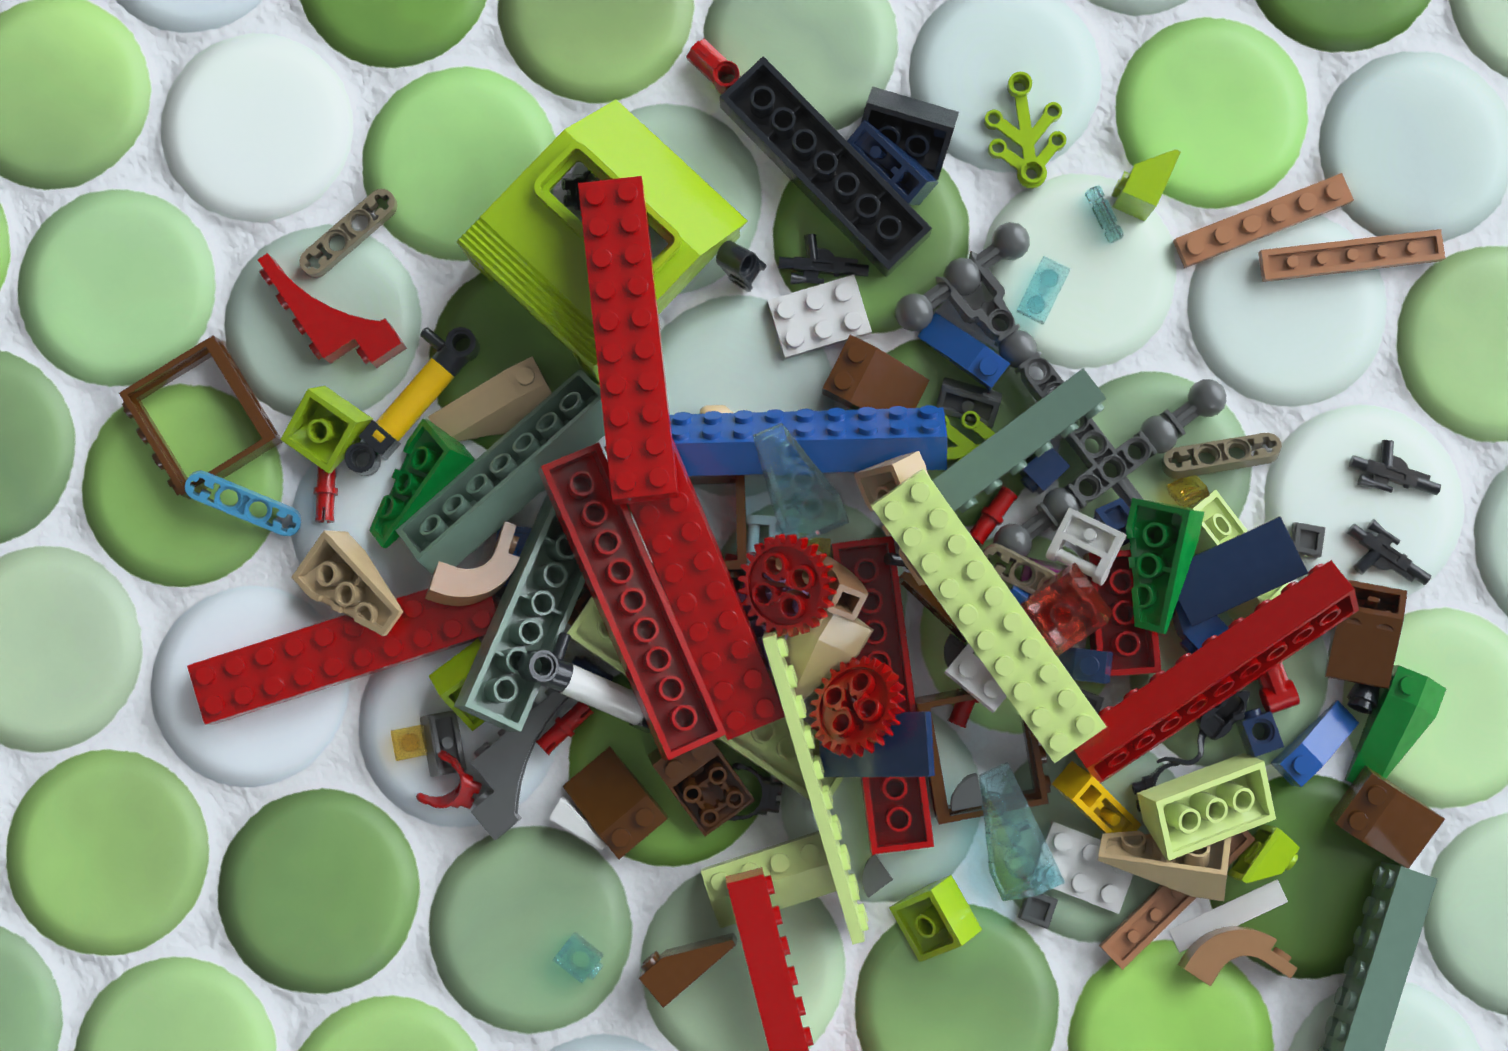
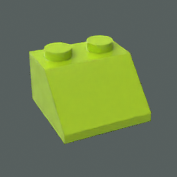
M1174 149L1135 164L1129 173L1124 171L1111 196L1116 198L1112 207L1142 221H1146L1157 207L1181 151Z
M326 386L308 388L280 440L327 473H332L345 459V453L348 448L353 444L360 443L362 439L359 435L371 423L373 418Z
M476 639L429 675L439 696L471 731H474L486 721L454 707L481 646L482 642L479 639Z
M952 875L930 883L889 907L919 962L961 947L982 931Z

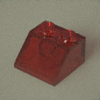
M1075 562L1046 581L1020 604L1056 656H1059L1106 625L1113 613Z

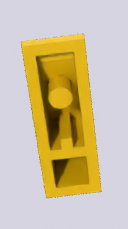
M1073 761L1066 766L1052 783L1072 805L1104 833L1137 831L1141 826L1091 774Z

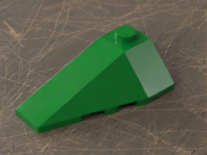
M426 418L421 420L407 440L402 451L407 453L400 470L395 468L391 477L395 479L389 495L383 497L369 529L380 546L385 549L400 537L395 531L476 460L463 444Z
M1132 498L1126 525L1127 539L1130 540L1131 557H1129V568H1132L1134 587L1131 590L1135 627L1161 634L1167 633L1198 544L1204 517L1203 511Z
M1394 665L1389 688L1379 689L1377 708H1373L1372 713L1368 715L1344 780L1353 783L1365 765L1386 779L1436 718L1446 688L1425 675L1400 665Z

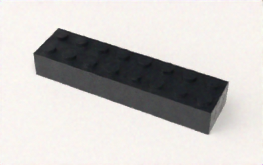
M764 56L719 97L720 108L885 277H888L930 237L932 227Z

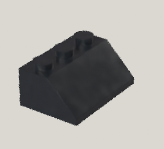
M872 86L861 123L864 120L869 122L915 159L936 180H939L959 112Z

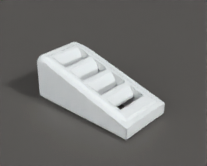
M561 797L549 817L550 821L595 848L603 850L606 844L588 820L568 799Z

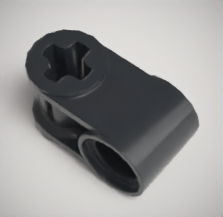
M730 240L720 246L716 255L717 265L728 275L729 280L748 292H751L753 289L752 283L761 270L764 271L767 267L757 257L756 253Z

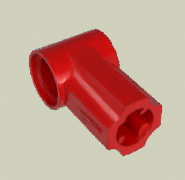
M705 38L697 41L686 55L687 60L716 86L717 91L721 95L740 78L737 65L732 61H728ZM726 74L735 76L730 83H723L720 79Z
M1282 662L1257 678L1261 687L1259 695L1265 711H1271L1273 714L1300 704L1297 689L1292 680L1288 679Z

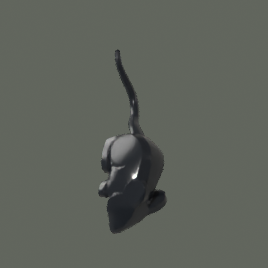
M1243 690L1235 693L1196 720L1199 733L1197 740L1198 754L1195 758L1183 760L1174 757H1164L1156 762L1168 761L1185 766L1197 763L1203 757L1206 737L1217 740L1230 732L1235 722L1245 717L1244 713L1247 708L1250 691Z

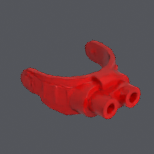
M440 751L438 757L449 762L460 776L459 783L453 791L444 796L434 797L417 793L416 799L434 808H448L451 806L458 809L462 806L471 809L474 803L472 796L473 794H479L482 783L473 780L472 775L465 773L459 761L451 756L450 753Z

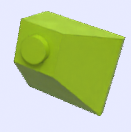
M1262 824L1253 835L1256 840L1238 857L1227 875L1241 882L1250 883L1282 874L1285 869L1288 871L1295 865L1298 860L1296 853L1300 847L1279 828Z

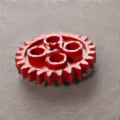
M785 534L775 535V539L773 537L764 538V544L758 543L754 545L756 552L746 554L751 563L741 564L740 566L747 572L746 575L738 577L739 581L745 583V587L739 589L738 593L747 595V598L741 604L742 606H751L747 616L757 615L756 626L767 623L766 632L770 633L777 630L778 637L787 635V632L789 637L797 636L799 632L801 634L810 632V627L820 626L818 619L828 617L827 612L823 608L834 606V603L828 599V596L837 594V591L829 588V583L837 579L827 574L833 568V565L824 566L823 561L827 554H816L818 544H812L807 547V537L799 538L798 541L796 534H790L787 537ZM777 558H779L782 563L781 571H779L776 567ZM804 570L809 575L808 584H806L802 578V573ZM764 573L772 578V580L765 578ZM766 587L771 590L772 596L770 600L765 593ZM802 591L808 592L810 594V598ZM793 599L798 603L797 613L792 608Z
M863 656L859 661L851 657L850 666L842 661L840 662V671L837 672L832 668L830 669L832 676L830 680L826 678L821 679L825 686L823 689H815V692L820 695L819 699L812 700L810 703L817 709L809 713V716L816 720L810 726L817 731L815 738L822 742L821 745L838 756L843 754L848 758H851L853 753L863 757L864 749L874 753V743L876 742L884 746L883 736L885 734L888 736L894 735L890 729L891 725H900V722L895 718L896 714H901L905 711L898 706V703L906 700V697L899 693L904 686L897 681L899 675L894 673L891 667L876 658L870 660Z

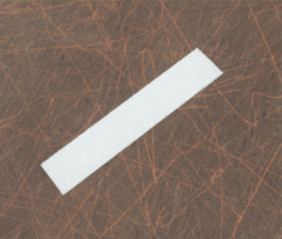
M1277 879L1169 929V932L1180 953L1188 949L1196 940L1210 931L1222 927L1238 926L1287 903L1288 900Z

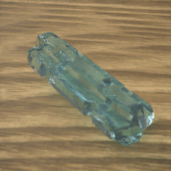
M1101 186L1091 187L1085 192V196L1089 204H1093L1092 210L1101 229H1105L1104 235L1107 241L1114 243L1122 239L1124 233L1120 225H1116L1117 218L1108 200H1104L1103 196L1105 194Z

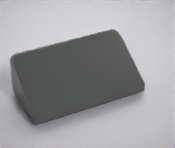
M944 377L936 407H944L945 415L961 419L965 412L975 411L982 423L987 427L993 428L1001 404L1002 393ZM967 415L965 417L966 421L976 423L974 416Z
M452 710L420 717L430 776L436 777L457 772L449 762L438 757L440 751L450 753L466 771L467 767L457 714Z

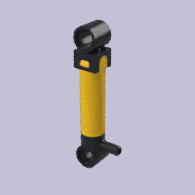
M429 327L421 331L420 337L435 348L437 352L376 422L372 420L359 435L366 443H356L348 448L345 453V462L350 470L361 476L373 475L380 468V455L388 460L401 445L399 441L461 369L479 354V340L471 330L465 327L454 328L448 333L446 342ZM460 339H470V346L467 350H456V344ZM368 452L370 456L368 464L364 467H358L357 457L361 453Z

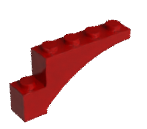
M268 253L257 259L263 267L259 270V273L269 286L275 285L279 291L275 295L277 300L285 310L291 309L296 317L292 320L293 324L302 335L308 334L312 340L309 347L318 360L324 358L331 364L359 345L360 347L356 351L365 364L371 362L378 368L407 349L386 318L381 321L369 320L334 309L310 296L297 286Z

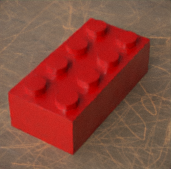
M1119 550L1104 584L1099 585L1093 582L1092 577L1086 575L1085 587L1093 595L1094 602L1093 608L1088 614L1090 648L1092 650L1113 652L1111 676L1150 674L1161 671L1158 633L1135 627L1131 590L1134 587L1132 568H1129L1130 550ZM1093 553L1082 555L1084 560L1098 566L1101 557Z

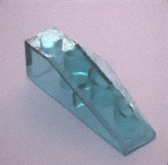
M782 423L753 435L772 508L782 534H785L786 537L790 534H796L797 541L803 537L811 540L849 523L840 494L829 483Z
M1008 762L980 774L979 781L983 803L982 810L984 813L989 873L1002 901L1038 896L1064 884L1065 881Z

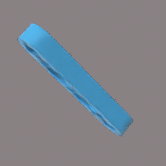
M200 470L190 474L185 482V491L189 497L282 536H292L300 529L302 519L300 513L295 508L223 478ZM199 478H203L206 487L213 489L215 483L221 486L217 489L213 500L208 498L212 493L211 491L202 489L200 493L195 492V485L191 484V481L197 482ZM230 489L237 493L238 501L236 504L229 506L222 503L220 494L224 490ZM257 501L264 503L268 510L265 516L259 518L254 517L249 510L250 505ZM273 507L279 509L276 512V515L285 518L287 514L292 515V521L296 523L295 526L289 525L287 529L283 528V522L274 518L273 524L267 522L272 515Z

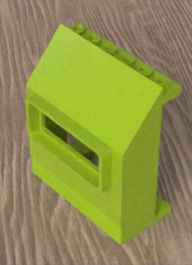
M617 99L564 129L457 240V244L469 262L490 282L495 280L573 353L578 364L598 383L599 375L582 222L550 193V190L577 162H581L599 180L642 176L648 224L668 243L653 259L658 314L714 258L724 242L730 240L735 243L740 238V229L748 222L746 218Z

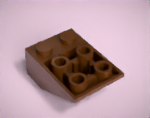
M1348 580L1355 588L1359 611L1331 629L1325 677L1388 689L1404 621L1407 590Z
M710 741L667 761H663L658 748L648 754L654 769L705 837L755 801L714 741Z

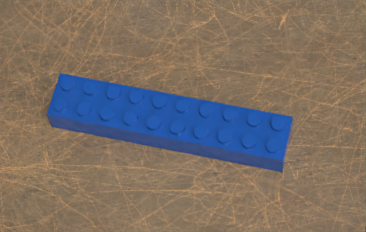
M932 405L922 406L921 408L894 406L890 409L862 407L859 410L831 408L827 411H813L812 409L805 408L789 412L772 409L767 412L740 410L736 413L709 411L705 414L678 412L670 415L672 437L688 476L859 472L892 458L916 451L920 452L927 470H947V430L944 407L937 408Z

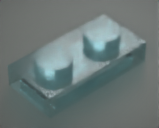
M1043 256L1016 312L1044 324L1071 269Z

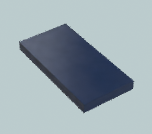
M1278 516L1193 556L1178 599L1191 625L1194 626L1308 574V571L1281 516Z
M931 711L896 714L895 718L900 722V725H891L890 729L894 735L888 736L885 734L883 736L885 745L882 746L877 742L874 743V753L864 749L863 757H859L854 753L851 758L843 754L838 756L822 746V742L819 740V753L824 767V777L935 776Z

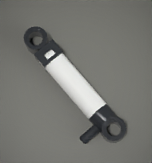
M565 632L559 634L553 652L532 650L525 652L519 658L517 664L518 673L524 680L536 682L629 722V725L634 728L651 733L633 690L563 660L572 638L570 634ZM536 659H539L542 663V669L539 674L534 670Z

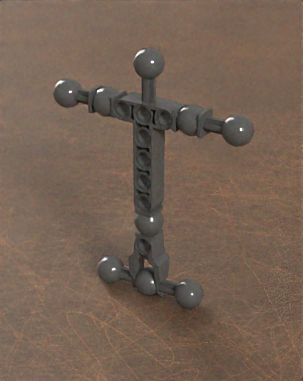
M1008 222L1000 225L994 231L992 244L982 252L977 254L970 251L969 259L957 258L951 261L946 266L943 277H936L937 285L925 294L915 293L902 297L897 302L895 318L904 329L920 331L931 323L933 309L949 298V301L964 322L969 324L975 322L986 336L995 341L994 345L998 346L999 355L1010 363V367L1016 368V374L1020 372L1023 384L1038 402L1047 395L1048 391L1056 389L1064 381L1046 359L1040 357L1042 353L1040 351L1037 352V344L1034 338L1028 332L1019 330L1021 327L1019 323L1015 325L1014 317L1003 300L1005 289L989 270L1001 259L1016 260L1023 257L1029 249L1030 236L1026 228L1019 223ZM982 281L993 296V299L989 302H983L980 309L972 310L962 296L974 293ZM995 318L1004 320L1007 329L1005 331L995 330L992 326V320ZM1032 366L1039 367L1043 372V379L1035 380L1030 377L1029 368ZM1202 379L1194 383L1189 390L1188 401L1173 413L1166 409L1160 415L1147 418L1142 423L1140 431L1116 449L1092 418L1090 420L1086 416L1081 418L1080 427L1065 439L1088 470L1067 486L1049 491L1045 495L1043 502L1036 506L1038 513L1021 526L1018 524L1002 526L995 533L993 544L1002 545L1027 557L1032 548V540L1049 527L1053 531L1057 530L1069 507L1080 512L1082 508L1087 506V503L1093 501L1111 487L1130 508L1132 498H1143L1126 476L1156 453H1165L1171 450L1176 445L1177 439L1186 434L1183 427L1198 416L1213 417L1218 415L1224 409L1227 401L1224 387L1211 379ZM1086 439H1093L1097 442L1099 447L1097 453H1090L1086 450L1084 444ZM1129 445H1135L1140 448L1141 457L1139 460L1132 459L1129 456ZM1105 463H1111L1116 467L1117 475L1115 478L1105 475L1103 471ZM1081 481H1087L1092 485L1093 492L1091 496H1084L1080 493L1079 483ZM996 551V554L1001 558V553ZM1010 558L1009 562L1015 561V559Z

